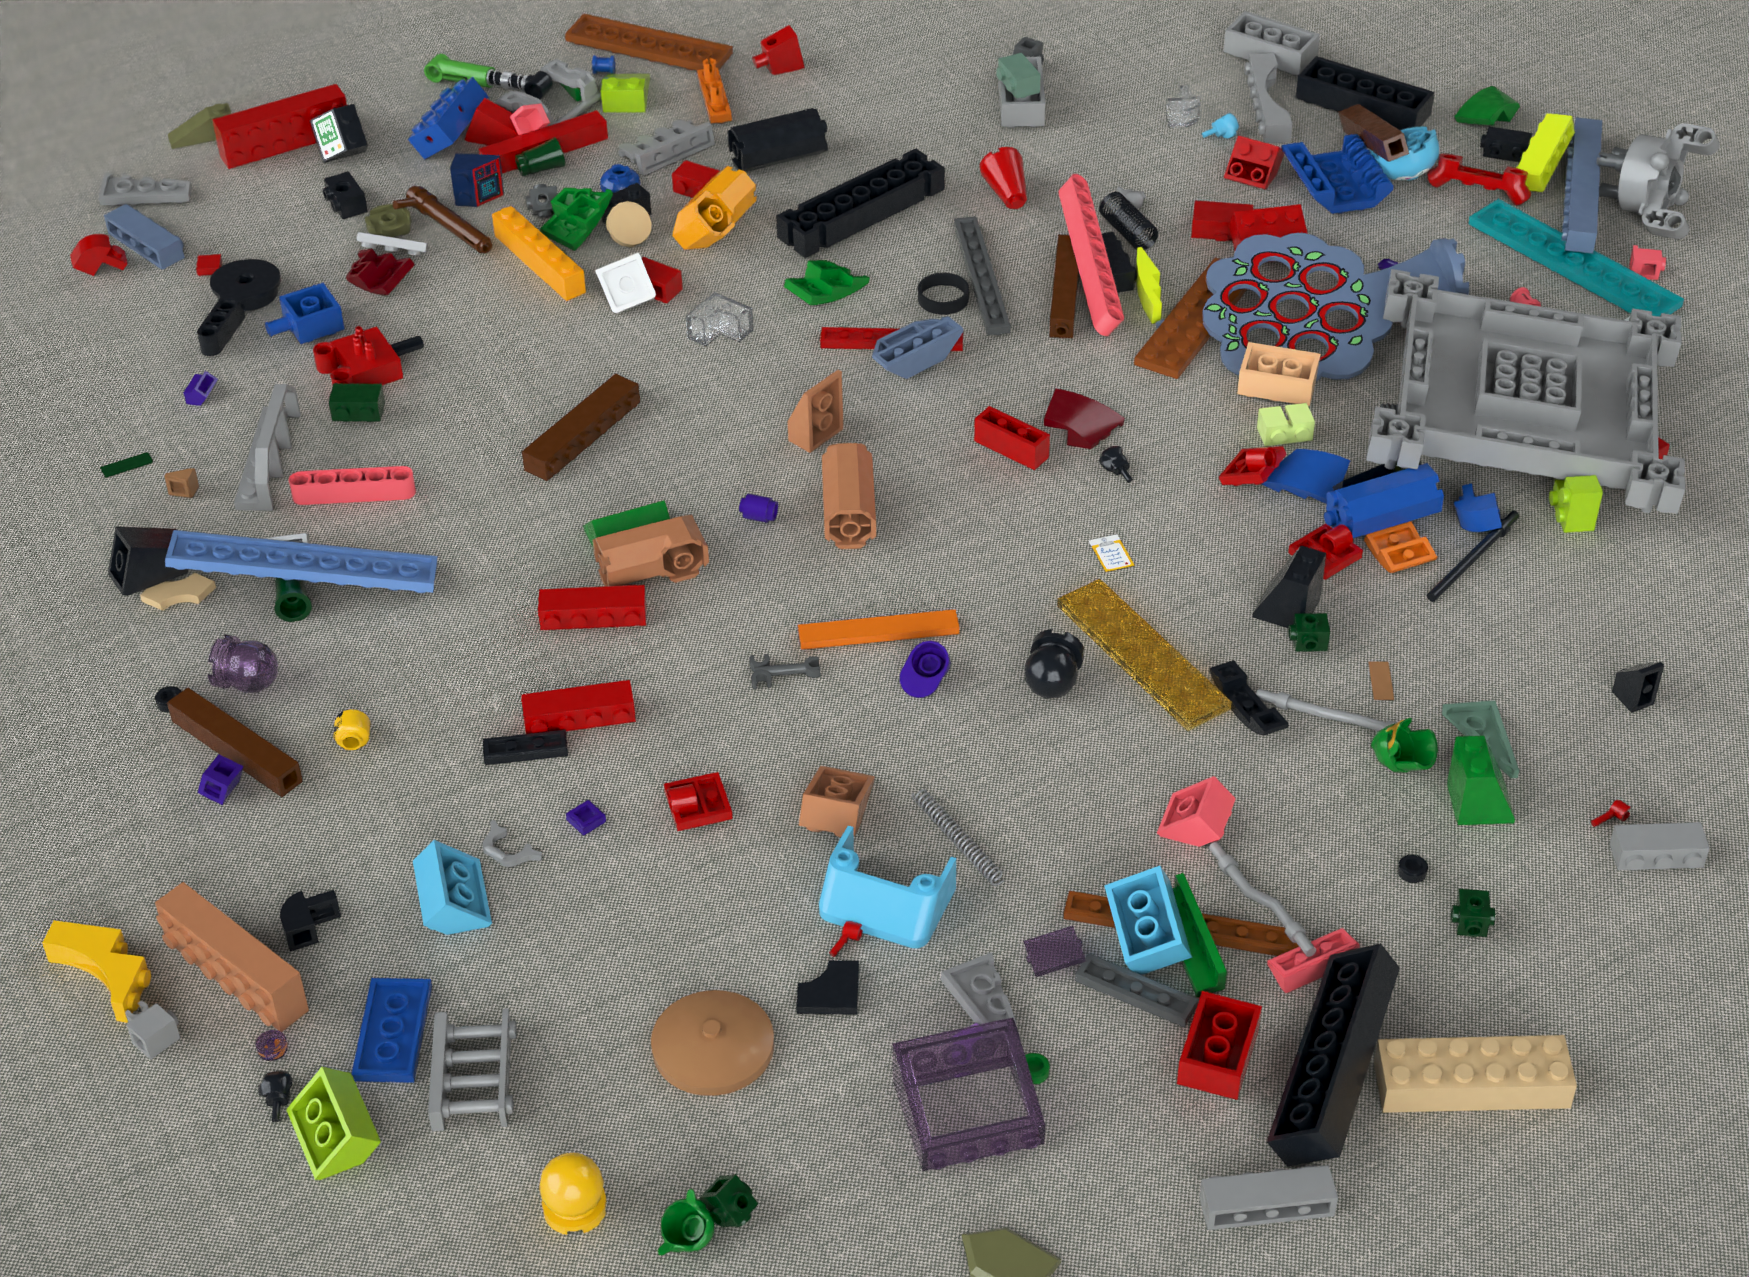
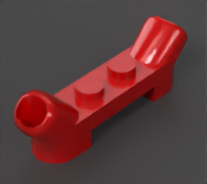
M1443 153L1439 155L1437 166L1430 169L1427 173L1428 181L1435 188H1439L1450 180L1456 179L1461 180V183L1465 185H1483V188L1487 190L1502 189L1506 192L1512 203L1517 206L1526 202L1531 197V191L1525 184L1528 172L1519 168L1507 166L1504 174L1463 166V156Z

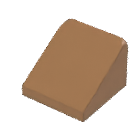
M195 468L165 473L164 475L169 495L193 498L199 488Z

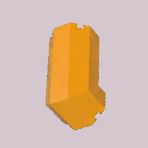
M725 167L678 212L672 236L684 250L708 248L726 236L733 229L738 219L757 201L756 196L754 197L756 184L745 171L740 169L733 171L731 170L733 167Z

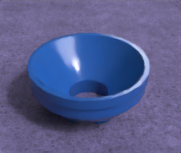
M621 164L613 165L600 179V187L603 192L606 189H610L612 193H615L635 183L641 185L638 173L628 166Z

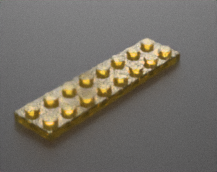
M1097 579L1057 598V607L1185 730L1190 731L1231 710L1232 702L1101 579Z

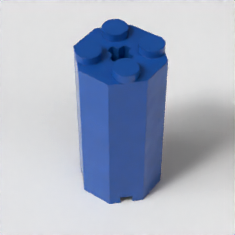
M1428 463L1418 465V469L1408 468L1327 492V512L1324 513L1325 523L1330 527L1332 526V528L1343 524L1349 528L1353 538L1442 512L1444 494L1442 489L1437 490L1436 483L1440 482L1438 474Z

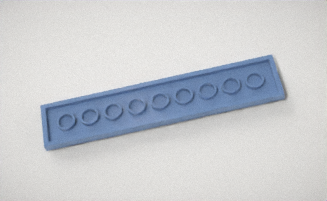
M173 530L166 554L165 567H173L178 570L194 569L203 572H225L231 575H255L260 578L276 577L284 580H307L312 583L328 582L337 585H359L365 588L380 587L390 590L433 593L438 556Z

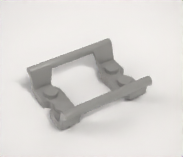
M554 59L540 68V71L546 72L552 80L571 88L579 87L582 103L556 122L551 116V112L542 104L540 99L522 91L505 93L495 101V104L514 112L523 105L542 104L550 121L547 126L578 117L602 98L601 93L597 90L595 78L589 72L578 67L569 69L567 63Z

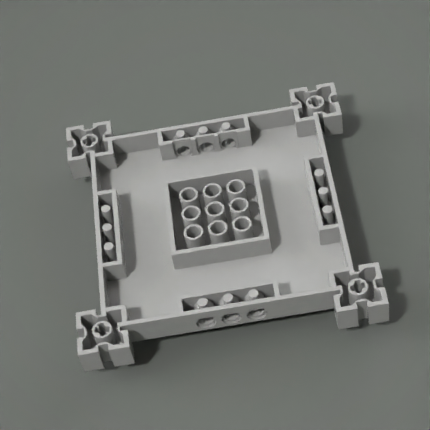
M1391 269L1383 319L1401 322L1400 326L1406 328L1398 412L1395 414L1394 409L1375 406L1369 432L1366 461L1385 464L1387 469H1394L1396 461L1397 466L1401 468L1418 469L1421 455H1426L1431 458L1437 457L1455 462L1473 463L1479 466L1502 468L1507 471L1514 470L1531 475L1549 476L1559 480H1563L1566 477L1596 475L1601 486L1626 490L1625 505L1641 508V511L1644 513H1650L1653 505H1655L1659 512L1678 514L1685 492V477H1683L1685 459L1666 455L1663 456V459H1659L1657 365L1675 366L1682 344L1680 332L1681 316L1661 313V316L1658 317L1652 316V311L1632 308L1629 321L1442 291L1438 290V276L1420 274L1419 277L1410 276V272Z

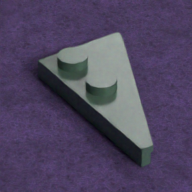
M1495 700L1443 704L1442 715L1465 736H1485L1499 768L1510 778H1518L1519 768Z

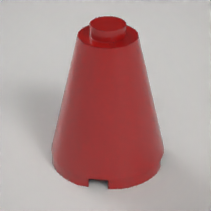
M1001 147L998 148L999 152L994 154L990 152L983 157L979 165L980 172L1007 208L1019 209L1027 201L1023 158L1016 148Z

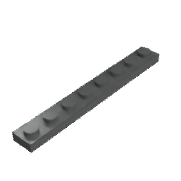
M977 217L954 218V228L986 334L1001 335L1010 333L1011 325Z

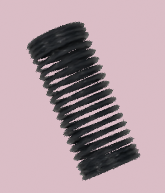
M1112 192L1103 198L1099 205L1100 214L1136 250L1140 246L1144 250L1153 246L1158 238L1157 228L1123 194ZM1120 200V201L1116 202V203L1110 208V206H1111L1115 201ZM1152 230H1153V234H1152L1151 238H1150L1147 242H1145L1144 244H1141V243H1143L1144 241H1146V240L1150 237V235H1151V233H1152Z

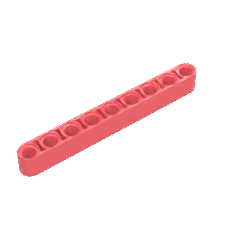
M1072 174L1059 189V197L1093 326L1099 334L1109 336L1124 320V314L1088 183L1081 175Z

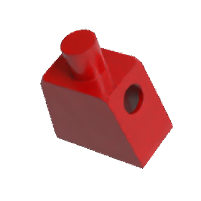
M790 25L761 40L760 44L763 53L752 57L756 69L767 66L772 75L805 68L797 34Z

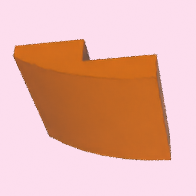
M1412 521L1366 534L1364 538L1373 556L1389 573L1437 559V555L1427 537H1420Z

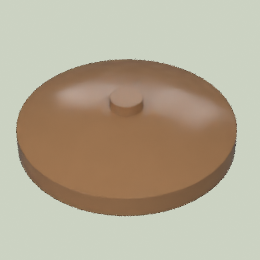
M723 990L693 993L671 1004L656 1021L651 1036L653 1061L662 1077L680 1090L703 1096L732 1093L753 1083L768 1067L774 1052L773 1027L766 1012L757 1003L743 995Z

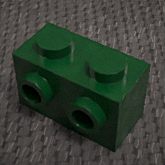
M333 384L329 398L332 421H381L385 406L382 384Z

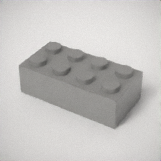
M1244 11L1225 30L1224 52L1234 57L1248 60L1249 54L1275 53L1277 69L1286 71L1291 75H1299L1318 56L1320 34Z
M1026 57L1041 74L1040 93L1016 99L1007 90L1003 82L998 79L1001 127L1045 126V94L1041 57Z

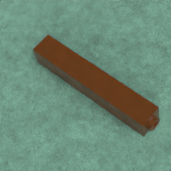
M1357 104L1338 112L1343 131L1348 135L1358 134L1368 149L1386 161L1390 162L1409 154L1404 133L1363 106Z
M1058 235L1049 336L1054 338H1073L1079 269L1070 235Z
M186 688L167 702L173 723L218 754L244 766V772L280 797L285 796L303 782L299 762L190 688Z

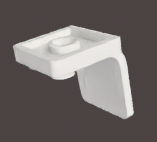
M638 252L595 270L613 313L623 312L650 301L656 296Z

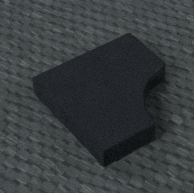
M829 960L827 969L820 977L810 982L798 983L797 1014L857 1015L859 961Z

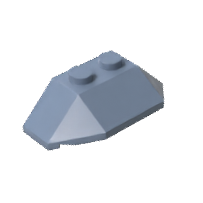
M949 316L942 317L941 319L915 321L877 340L872 358L887 371L908 379L945 360L962 335L963 327Z

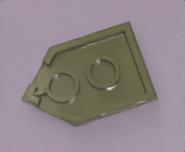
M1007 1227L961 1234L971 1277H1050L1062 1262V1259Z

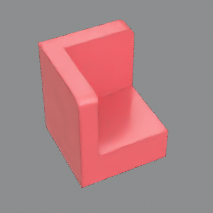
M542 104L523 105L510 116L518 135L544 128L550 123Z

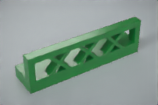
M1185 874L1175 875L1173 892L1192 958L1181 961L1196 997H1200L1202 991L1214 993L1224 990L1227 970Z

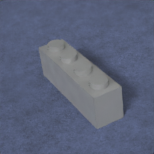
M1310 1165L1298 1169H1276L1271 1172L1262 1173L1246 1172L1235 1176H1213L1208 1179H1202L1199 1199L1208 1231L1332 1217L1336 1213L1338 1195L1329 1165Z

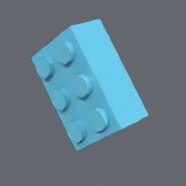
M1161 866L1104 885L1124 961L1131 971L1144 975L1192 958L1171 881Z

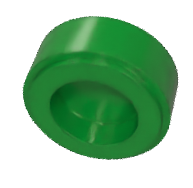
M1029 1053L1020 1059L1018 1073L1024 1082L1040 1084L1048 1078L1050 1064L1048 1059L1042 1054Z

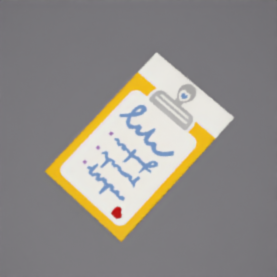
M1117 534L1089 540L1105 572L1135 566Z

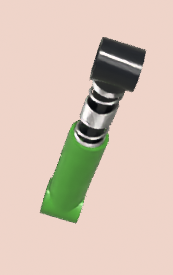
M437 54L424 67L425 76L435 83L441 80L459 82L464 79L466 81L473 77L482 87L491 88L495 84V86L505 89H520V91L538 99H542L553 86L552 78L543 71H538L534 75L522 76L520 74L516 76L512 72L504 71L499 73L498 70L490 66L450 60L444 54Z

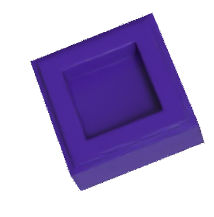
M587 800L567 812L566 820L584 836L606 822V815L591 801Z

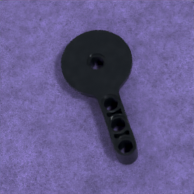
M243 259L227 263L212 274L210 287L217 296L218 302L197 330L200 350L203 355L215 356L224 349L245 319L244 311L262 308L275 300L281 282L280 271L275 265L259 259Z

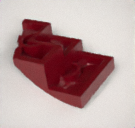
M373 248L360 250L357 254L360 259L352 264L346 279L351 284L370 293L389 295L415 264L411 258L396 260L391 253L377 255Z
M1055 388L1044 417V426L1068 430V446L1093 449L1101 440L1110 436L1111 430L1117 426L1122 427L1125 418L1094 399Z

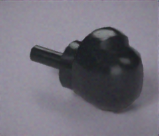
M286 1071L268 1072L264 1075L262 1083L258 1085L259 1096L266 1097V1105L273 1106L272 1122L280 1121V1106L288 1104L293 1079Z

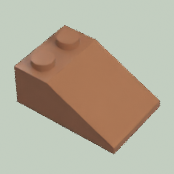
M835 371L803 394L787 421L788 441L811 453L843 430L842 371Z
M820 766L803 793L799 826L806 827L807 830L812 832H833L836 836L842 837L849 825L853 827L855 837L862 822L875 776Z

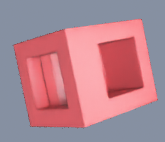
M1633 245L1629 269L1647 279L1658 280L1660 271H1664L1666 265V257H1662V250L1638 248V245Z

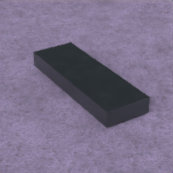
M566 730L483 739L484 764L493 765L568 756Z

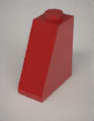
M484 98L475 110L464 140L471 143L491 145L519 136L510 118L513 113Z

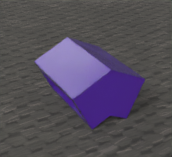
M207 371L202 375L195 374L184 391L186 404L201 406L218 379Z

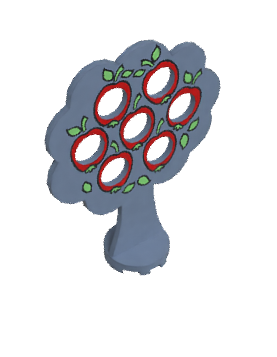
M1291 233L1281 238L1267 234L1254 235L1244 239L1237 245L1234 257L1220 259L1207 270L1206 284L1209 291L1214 295L1207 300L1203 308V326L1209 335L1222 342L1220 346L1221 361L1228 370L1238 376L1249 342L1247 340L1248 333L1257 328H1266L1274 331L1279 337V342L1275 345L1276 347L1296 350V344L1308 338L1320 340L1326 345L1328 351L1324 356L1320 357L1316 382L1321 377L1334 380L1350 379L1362 374L1370 366L1374 353L1373 343L1383 340L1391 331L1393 322L1383 319L1391 269L1410 272V276L1419 277L1420 274L1438 276V290L1469 295V282L1463 283L1465 258L1463 253H1456L1457 242L1455 239L1440 238L1433 240L1429 249L1402 263L1377 272L1364 274V265L1360 257L1353 251L1341 246H1329L1314 235ZM1278 261L1289 268L1290 274L1281 280H1270L1263 277L1258 269L1265 262ZM1315 271H1326L1337 278L1338 284L1329 290H1317L1307 283L1306 278ZM1237 289H1249L1258 294L1260 302L1254 307L1243 309L1233 305L1228 297ZM1295 299L1307 306L1308 313L1299 319H1289L1280 315L1276 307L1281 301ZM1334 310H1346L1355 315L1357 324L1350 329L1339 330L1330 326L1326 322L1325 317Z

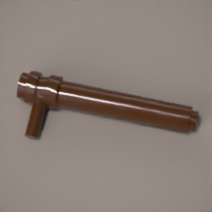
M415 185L410 187L406 192V199L393 201L394 209L407 207L417 209L421 214L431 217L479 253H487L492 248L491 239L439 202L435 195L428 192L422 186Z

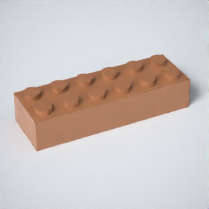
M182 882L155 902L158 912L156 918L163 929L162 939L170 949L176 948L181 952L183 958L189 964H196L209 980H216L226 994L236 996L245 1009L255 1011L265 1025H272L278 1031L283 1032L309 1011L300 972L187 884Z

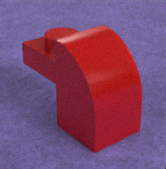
M92 234L84 237L77 243L70 255L74 269L92 276L95 275L102 262L124 270L128 264L125 251L117 245H110L109 236L105 234Z

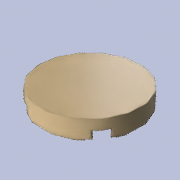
M628 201L619 203L611 209L607 216V231L611 234V238L621 246L634 247L640 245L648 238L651 232L652 222L650 216L637 203Z

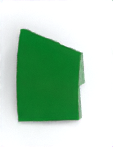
M1489 86L1468 99L1454 117L1457 123L1494 125L1496 121L1510 122L1520 108V105L1497 87Z
M565 187L550 201L554 215L540 228L541 233L547 238L576 251L591 234L606 211L613 196L612 190L606 189L605 192H593L591 188L576 189Z
M810 260L807 263L804 278H786L784 287L809 305H820L853 294L867 285L870 277L866 275H851L850 269L827 260Z

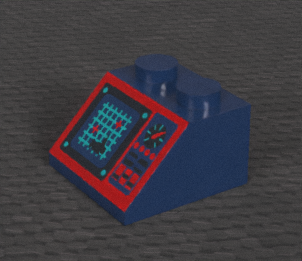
M455 154L450 167L455 206L478 207L504 195L500 155Z

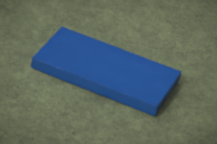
M371 978L352 1069V1076L355 1082H415L432 990L431 979Z

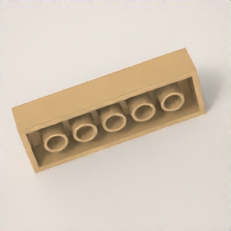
M1565 1035L1377 1040L1374 1068L1383 1113L1571 1109L1577 1083Z

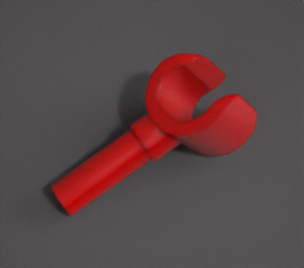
M1616 800L1610 806L1609 811L1591 820V824L1595 827L1608 819H1612L1614 816L1623 822L1630 816L1628 810L1631 807L1621 800Z
M847 921L844 924L842 936L830 950L829 954L835 957L849 939L859 941L863 934L862 924Z

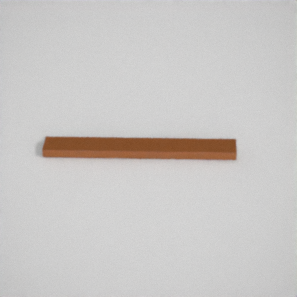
M1069 891L1063 919L1116 928L1108 897ZM1202 913L1216 946L1279 956L1299 947L1297 943H1293L1289 939L1284 927Z

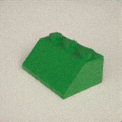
M665 500L591 520L583 525V528L593 546V539L668 520L670 516Z

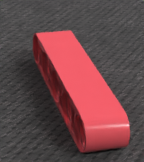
M407 466L298 471L289 477L292 499L298 505L406 500L412 498L416 493L413 471Z

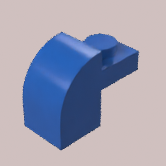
M1472 483L1462 485L1463 496H1459V501L1454 502L1460 526L1471 532H1484L1502 528L1495 493L1475 497Z

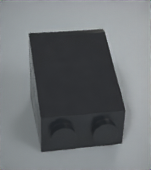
M115 527L108 575L122 595L128 596L188 573L189 569L178 570L173 567H165L166 554L173 530L177 529Z
M1300 546L1270 581L1252 617L1289 628V625H1293L1295 614L1313 613L1321 597L1326 553Z

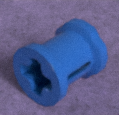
M593 55V74L598 72L615 74V56L597 57V55Z

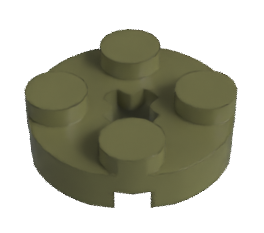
M392 204L380 205L370 210V216L365 217L366 228L370 234L396 237L406 235L411 231V216L407 208L394 209Z

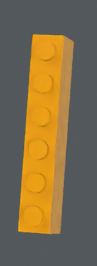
M509 206L492 213L495 237L564 300L568 301L586 293L584 270L516 209Z

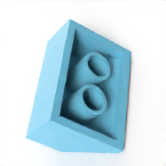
M433 840L413 860L423 925L446 935L489 927L492 924L480 859Z

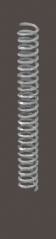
M926 789L920 790L915 797L914 792H912L911 796L915 803L947 835L974 867L987 878L991 885L997 886L1004 882L1002 879L999 883H993L1001 878L1003 872L999 870V867H996L995 863H992V860H989V856H986V853L982 852L983 850L979 849V846L974 841L972 842V838H969V835L962 831L963 829L959 827V824H956V821L949 817L950 815L946 813V810H943V807L936 803L937 801L933 799V796H930V793H927ZM924 791L925 793L917 799L918 795ZM935 805L938 806L933 810V812H930V810L933 809ZM938 809H941L935 816H933V814L937 812ZM942 812H944V814L939 819H936ZM945 816H947V818L944 819L943 822L940 823V820H942ZM948 819H950V822L943 826V824L946 823ZM951 823H954L949 829L946 830V828H947ZM955 826H957V828H956L952 833H950V831H951ZM958 830H960V832H959L956 836L953 837V835H954ZM962 833L964 834L959 840H956ZM964 837H967L966 840L959 844L960 841L964 839ZM968 840H970V843H968L965 847H963V845H964ZM971 844H973V846H972L968 851H966V849H967ZM974 848H977L972 854L969 855V853H970ZM978 851H980V853H979L975 858H973V856H974ZM981 855H983V857H982L979 861L976 862V860H977ZM985 858H987V860L982 865H979ZM990 862V864L983 869L984 865ZM992 865L994 866L989 872H986ZM995 869H997V871L993 875L989 876ZM1000 873V875L993 880L994 876Z

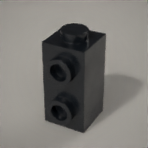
M1489 126L1487 135L1482 134L1480 147L1484 148L1483 157L1520 162L1523 152H1526L1530 145L1533 133Z

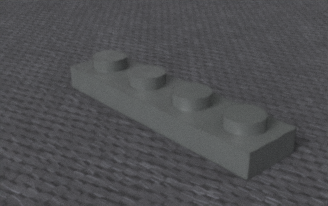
M1088 953L1075 973V982L1184 1028L1198 1005V999L1090 953Z

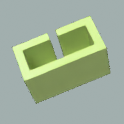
M1307 403L1285 405V411L1289 420H1286L1281 406L1259 409L1257 429L1264 446L1313 441L1315 420Z

